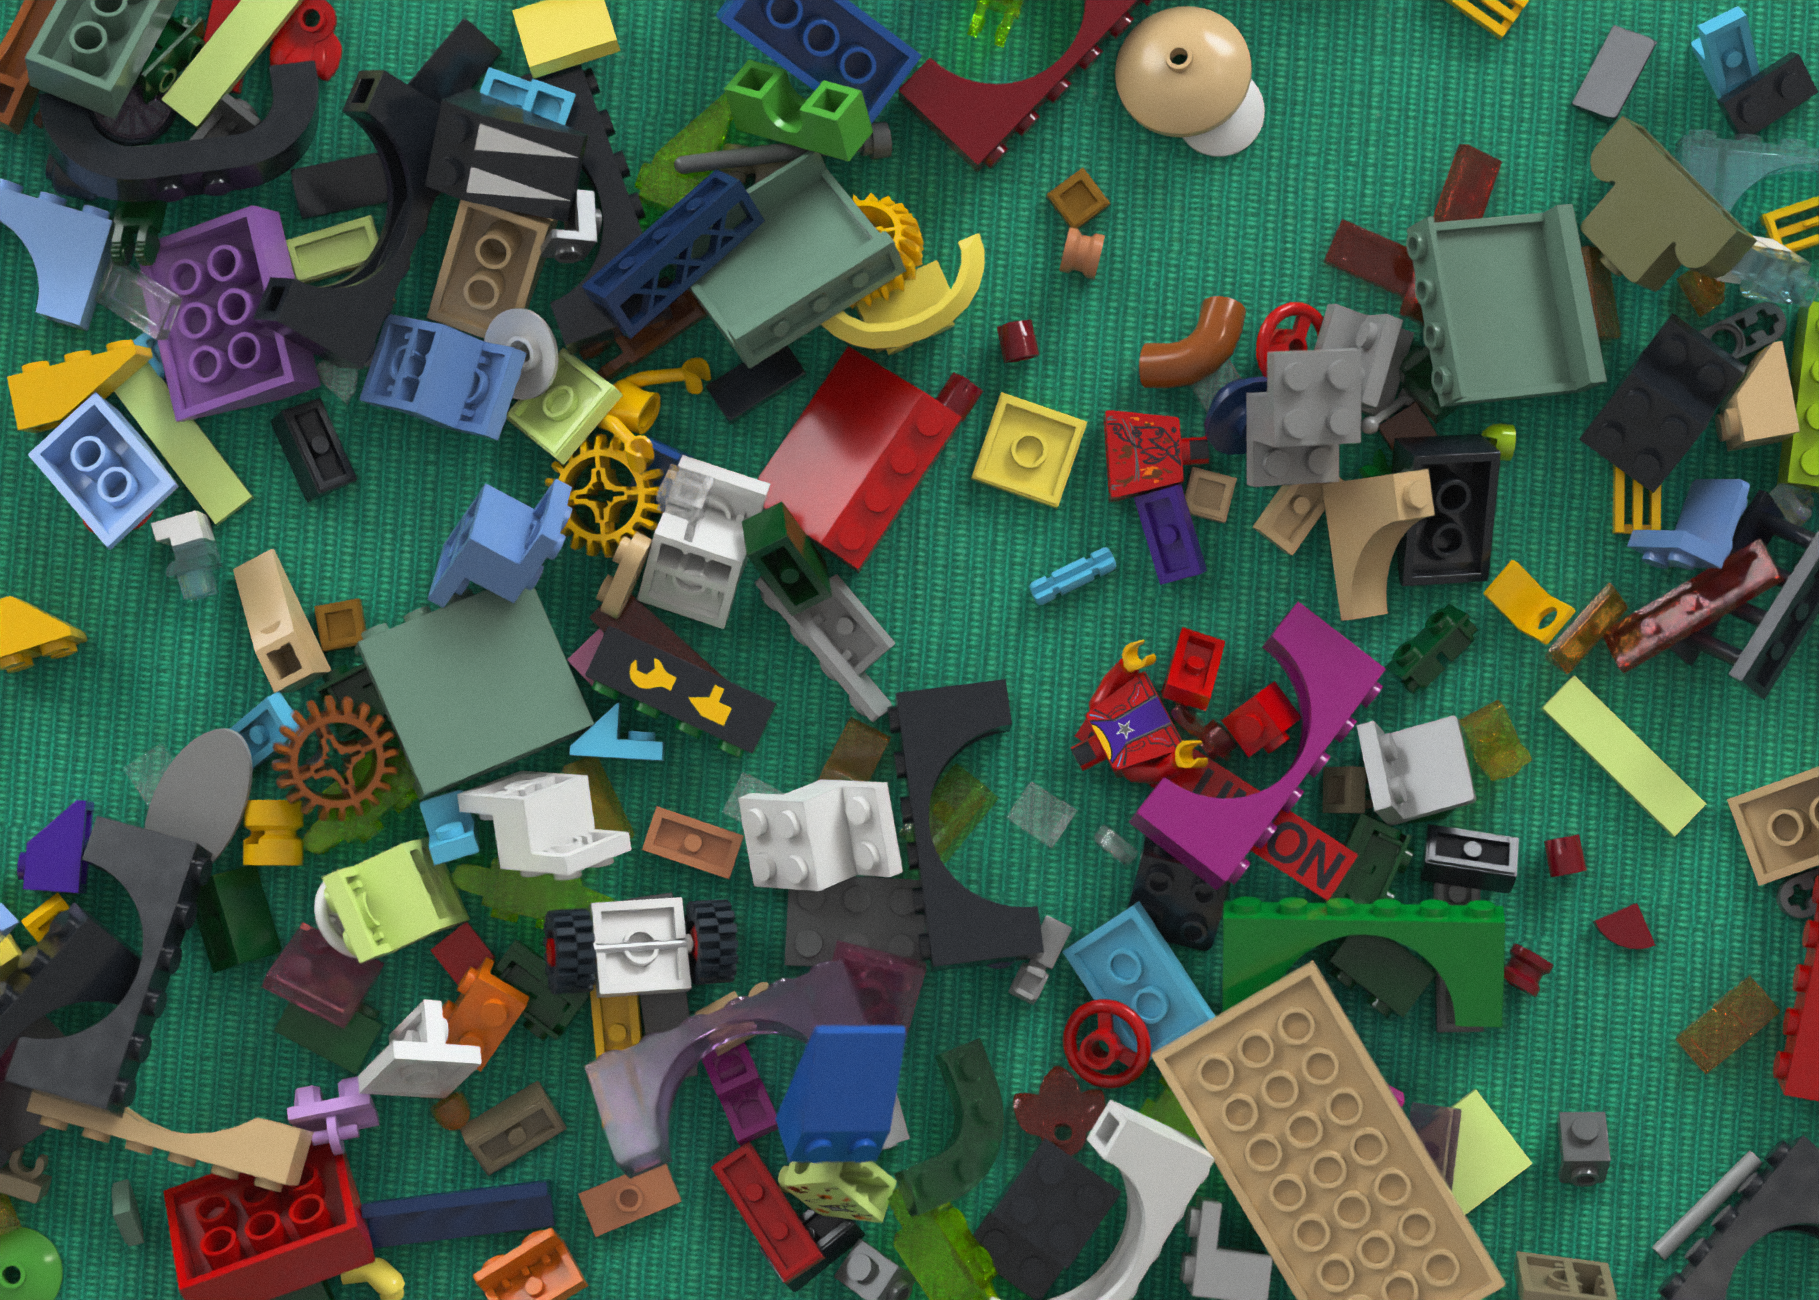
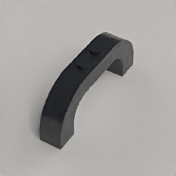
M315 60L269 66L270 90L273 103L266 118L255 128L236 135L141 147L122 146L104 138L91 123L87 108L50 93L38 94L46 144L55 163L69 179L85 190L111 200L123 202L155 200L175 202L187 196L202 194L222 196L230 191L256 187L276 179L291 169L303 157L314 139L319 121V88Z

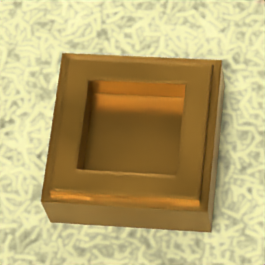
M1081 168L1046 195L1066 224L1076 229L1085 225L1110 206V202L1084 168Z
M360 598L314 606L323 652L356 647L358 641L363 640L361 633L366 631V624Z

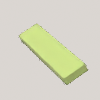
M241 0L161 100L199 129L217 109L223 96L230 93L304 0Z
M149 362L114 391L215 525L218 526L254 499L194 419L176 422L168 385L158 376Z
M1575 675L1541 708L1550 719L1672 837H1675L1706 805L1674 771Z

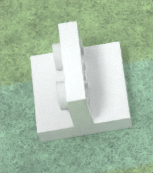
M423 1000L389 1034V1045L358 1075L359 1093L445 1099L482 1064L480 1046L445 1044L448 1038V1022L443 1018L442 1003L436 1000Z

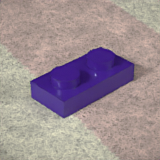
M1181 483L1134 497L1160 585L1206 572V564Z

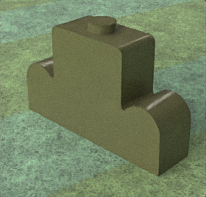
M1622 116L1593 150L1590 160L1593 174L1601 181L1613 187L1584 219L1580 229L1604 254L1600 258L1602 264L1618 277L1624 275L1629 281L1652 292L1658 291L1681 265L1706 277L1719 278L1730 272L1757 242L1643 126Z

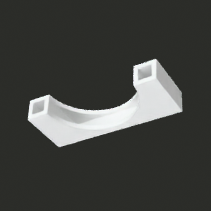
M1110 1100L1088 1135L1087 1141L1104 1160L1118 1167L1123 1177L1127 1193V1215L1124 1229L1114 1251L1092 1277L1073 1290L1048 1300H1132L1137 1292L1140 1281L1151 1263L1159 1257L1162 1245L1175 1224L1182 1219L1187 1204L1198 1186L1207 1178L1210 1167L1215 1160L1197 1139ZM991 1296L989 1300H1000V1299Z

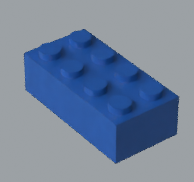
M726 0L715 15L721 22L814 91L823 80L861 90L871 124L922 57L921 54L849 0Z

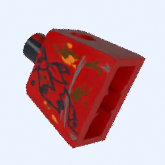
M1107 410L1103 415L1109 502L1136 497L1140 494L1179 483L1182 485L1184 482L1183 465L1209 464L1208 439L1206 436L1181 438L1180 420L1178 417Z

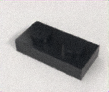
M1790 52L1718 99L1717 103L1736 139L1745 141L1817 94L1818 90L1800 55Z

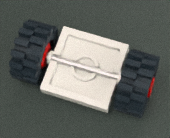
M682 897L591 903L588 906V911L587 908L548 910L545 915L546 923H544L543 929L545 933L543 945L545 946L546 976H548V986L551 987V993L590 992L593 990V985L596 984L597 998L688 992L692 988L691 978L692 983L695 985L733 982L735 979L734 975L737 973L738 955L736 948H738V940H736L737 925L734 924L735 915L734 911H731L732 905L728 902V899L688 902L689 905L686 906L687 914L684 915Z

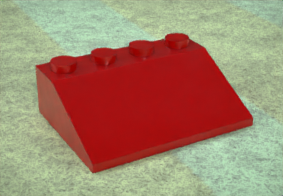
M848 346L757 480L770 484L763 509L766 510L783 502L811 542L859 574L961 425L962 417L921 389Z
M311 1140L299 1185L283 1184L281 1192L254 1185L256 1176L243 1172L239 1173L238 1180L211 1173L163 1191L178 1287L184 1300H270L375 1262L366 1218L362 1219L361 1202L346 1151H344V1154L334 1156L330 1143L314 1146Z

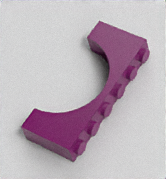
M1297 602L1262 646L1287 674L1296 693L1302 717L1298 749L1285 775L1277 783L1261 792L1238 798H1213L1198 795L1175 785L1164 777L1129 821L1131 825L1215 890H1218L1227 880L1233 885L1239 880L1251 864L1244 857L1253 845L1261 849L1277 829V826L1271 821L1280 809L1288 813L1304 793L1298 785L1307 773L1315 778L1331 757L1324 752L1331 741L1335 739L1341 743L1357 721L1351 715L1358 705L1362 704L1367 708L1383 688L1377 680L1386 668L1300 602Z

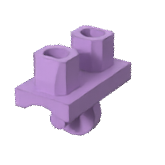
M358 1076L342 1079L338 1083L339 1097L329 1100H323L320 1087L311 1085L297 1088L295 1090L294 1107L287 1108L289 1123L294 1127L314 1132L312 1137L314 1146L330 1143L334 1156L344 1154V1140L360 1137L359 1129L379 1126L378 1112L371 1095L359 1093Z

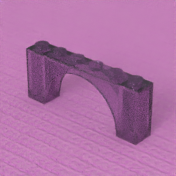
M840 959L838 961H824L816 964L807 974L795 979L787 978L775 981L768 986L766 991L751 997L742 996L734 998L718 1011L708 1015L698 1014L691 1016L682 1022V1026L665 1033H650L641 1038L636 1045L624 1050L607 1051L598 1056L595 1062L585 1065L584 1067L617 1166L631 1179L673 1161L668 1140V1124L673 1101L690 1070L717 1047L740 1037L758 1034L786 1036L807 1045L815 1026H871L854 977L844 961Z

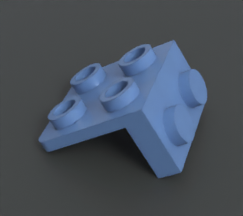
M1741 479L1694 480L1685 499L1675 530H1633L1627 547L1642 553L1643 562L1661 569H1668V567H1680L1688 570H1693L1694 568H1722L1724 561L1731 552L1732 538L1739 518L1747 506L1749 483Z

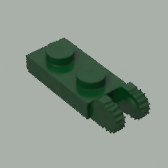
M161 200L146 202L118 201L112 225L115 228L111 241L112 246H110V257L114 265L129 266L134 252L137 258L136 261L141 266L154 265L160 249L158 233H161L168 202ZM133 234H138L136 239L137 245H135Z

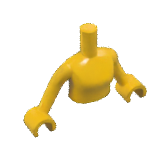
M691 358L680 368L639 372L618 380L613 384L623 396L597 426L610 431L625 444L628 465L632 471L642 473L646 469L644 457L649 459L655 457L650 439L642 436V434L646 433L653 425L661 407L659 393L646 391L641 388L653 384L685 381L686 390L691 394L698 395L703 391L701 379L706 381L711 379L709 365L703 358Z

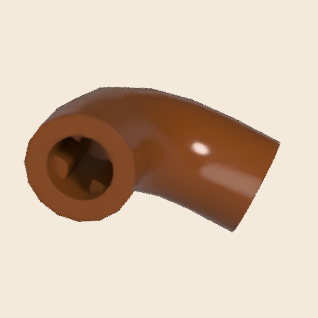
M1222 296L1206 298L1201 304L1195 330L1188 337L1173 343H1145L1139 360V374L1143 387L1173 388L1193 385L1214 374L1233 355L1241 337L1246 317V308L1237 300Z

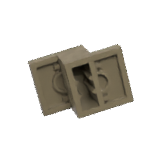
M1516 1251L1513 1270L1520 1300H1618L1608 1263Z

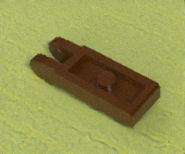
M687 289L677 298V302L669 305L673 318L643 328L631 339L626 336H620L579 353L584 361L594 359L616 341L623 353L604 364L597 371V374L609 382L624 372L630 365L634 367L708 315Z

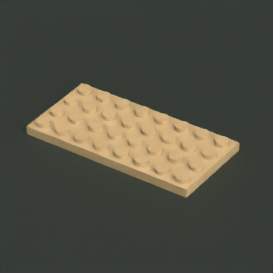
M1314 961L1307 963L1152 1053L1153 1060L1208 1152L1215 1158V1164L1297 1300H1481L1505 1286L1502 1275Z

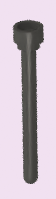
M886 121L873 122L871 124L873 133L857 152H860L861 156L869 155L871 160L889 158L892 154L889 126ZM780 143L684 155L676 158L674 168L680 174H689L716 169L721 170L792 161L809 150Z

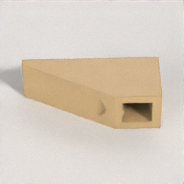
M270 549L234 568L233 572L254 650L274 693L279 691L281 693L295 692L330 672L331 668L275 550Z

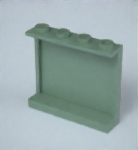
M809 150L746 189L765 222L691 285L688 290L750 369L899 276L906 269L893 239L886 231L878 232L827 170L821 154ZM739 203L727 212L724 228L734 229L747 217ZM702 234L693 242L691 258H700L708 251L711 235ZM671 264L676 273L677 264Z
M1573 204L1556 205L1543 213L1434 222V216H1430L1407 228L1406 248L1409 257L1413 260L1416 276L1415 296L1422 308L1425 324L1423 338L1426 347L1430 350L1433 366L1432 386L1438 394L1440 407L1586 392L1607 382Z
M525 588L515 603L489 590L473 595L472 590L467 589L462 595L454 594L448 601V605L444 608L442 607L431 612L429 606H425L406 614L403 617L405 620L403 624L389 629L387 623H383L361 633L363 640L358 641L354 652L356 656H362L415 778L413 787L419 801L581 735L594 725L535 588L531 591Z

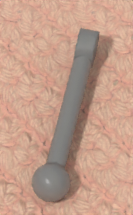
M1410 386L1403 387L1398 394V399L1374 417L1368 416L1362 420V431L1366 434L1377 432L1379 424L1403 405L1410 406L1415 403L1419 397L1417 391Z

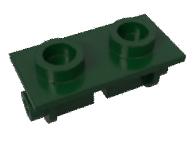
M180 15L178 18L171 17L168 20L154 46L160 51L158 53L154 50L151 51L133 85L139 84L142 86L144 103L148 104L159 92L167 91L173 84L176 75L190 64L204 47V24L201 17L193 24L184 15Z
M1448 604L1445 608L1435 611L1427 619L1425 628L1412 640L1400 645L1394 652L1393 659L1384 668L1401 678V684L1411 694H1414L1418 689L1424 691L1445 670L1435 657L1441 652L1447 660L1453 662L1475 640L1473 635L1478 629L1468 619L1470 616L1467 613Z

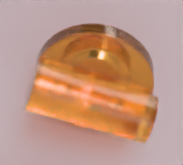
M1689 270L1676 278L1699 317H1702L1724 302L1725 282L1706 277L1693 270Z

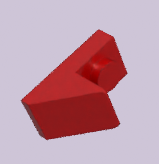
M1182 627L1161 690L1162 697L1185 706L1206 711L1211 699L1225 641Z

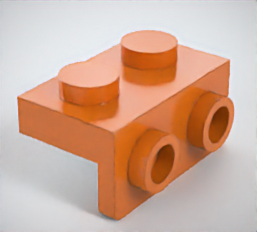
M488 957L483 960L477 970L470 966L465 972L456 989L461 994L455 1003L448 999L442 1006L443 1018L448 1022V1038L445 1044L480 1046L482 1064L477 1068L480 1072L521 1015L530 998L528 995L490 974L494 961Z
M553 1228L529 1234L523 1239L520 1246L505 1255H497L490 1258L483 1264L482 1269L472 1276L476 1284L484 1291L488 1300H566L589 1286L565 1241Z

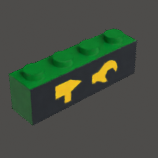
M608 625L585 674L586 677L594 680L591 687L592 690L614 700L617 699L619 693L636 700L633 709L658 720L661 712L678 719L674 728L697 739H700L703 732L720 739L716 746L717 748L740 759L745 751L755 755L778 706L775 702Z

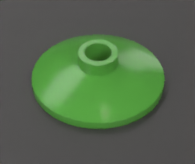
M9 1227L1 1229L0 1300H54L59 1293L63 1280L62 1260L54 1244L45 1235L31 1228ZM9 1266H15L20 1270L21 1277L17 1283L9 1282L5 1276Z

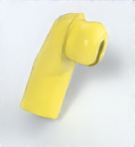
M376 1257L373 1263L340 1274L343 1285L367 1282L380 1294V1300H401L404 1296L403 1288L405 1282L402 1274L380 1257Z

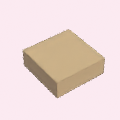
M1192 467L1185 492L1190 515L1225 524L1237 478Z

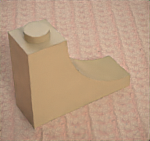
M1428 469L1322 484L1341 621L1388 614L1387 578L1394 551L1403 535L1412 525L1419 520L1435 515Z

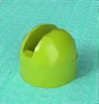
M1499 423L1487 427L1482 432V436L1490 438L1489 442L1501 452L1500 460L1510 461L1515 450V426Z

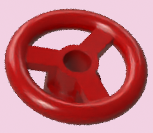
M1289 302L1278 306L1265 318L1256 341L1257 362L1264 377H1267V352L1307 350L1305 338L1310 323L1315 328L1318 336L1324 317L1318 310L1305 303ZM1296 316L1293 329L1276 328L1285 318Z
M1097 999L1082 1004L1070 1015L1063 1032V1049L1069 1065L1079 1077L1094 1086L1114 1089L1131 1084L1141 1076L1150 1059L1151 1040L1145 1023L1133 1009L1115 1000ZM1097 1014L1098 1028L1084 1038L1080 1045V1051H1078L1076 1041L1080 1025L1089 1016ZM1113 1015L1123 1019L1133 1030L1137 1041V1053L1121 1044L1119 1036L1114 1032ZM1099 1040L1104 1041L1108 1045L1109 1052L1104 1051L1100 1047ZM1116 1060L1129 1067L1124 1072L1115 1075H1106L1093 1070L1105 1069Z

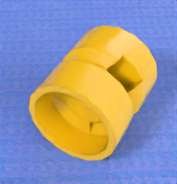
M248 800L243 815V826L250 830V836L243 840V865H303L304 840L297 836V830L304 826V814L300 810L303 801L298 800L290 804L287 800Z

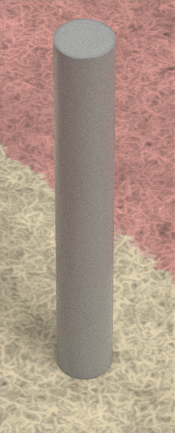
M1749 1150L1652 1246V1249L1663 1260H1666L1763 1164L1762 1161Z

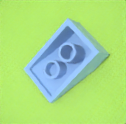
M96 392L28 454L110 550L179 487L135 428L117 408Z

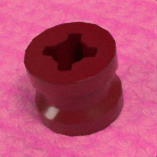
M1513 943L1510 949L1511 958L1507 965L1504 966V981L1536 998L1540 991L1539 982L1543 975L1550 974L1554 965L1525 947Z

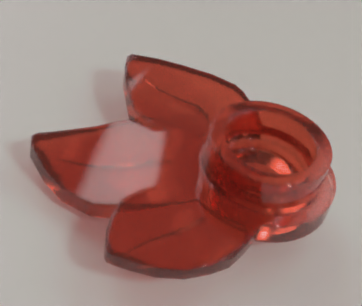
M1174 701L1176 707L1171 710V715L1176 722L1191 735L1198 737L1196 740L1202 741L1200 747L1212 760L1220 756L1225 761H1228L1232 757L1230 752L1238 746L1229 733L1214 718L1205 725L1189 706Z
M1055 1066L1044 1077L1039 1089V1095L1016 1093L1013 1098V1108L1017 1122L1023 1131L1040 1137L1041 1142L1045 1137L1070 1156H1074L1083 1148L1087 1132L1093 1129L1104 1111L1105 1097L1103 1091L1099 1089L1087 1090L1081 1093L1079 1084L1074 1076L1065 1068ZM1066 1126L1071 1129L1072 1135L1068 1140L1061 1141L1054 1135L1056 1129Z

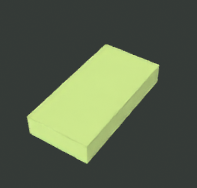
M369 215L286 240L295 279L309 284L356 270L369 257L379 240L374 219Z

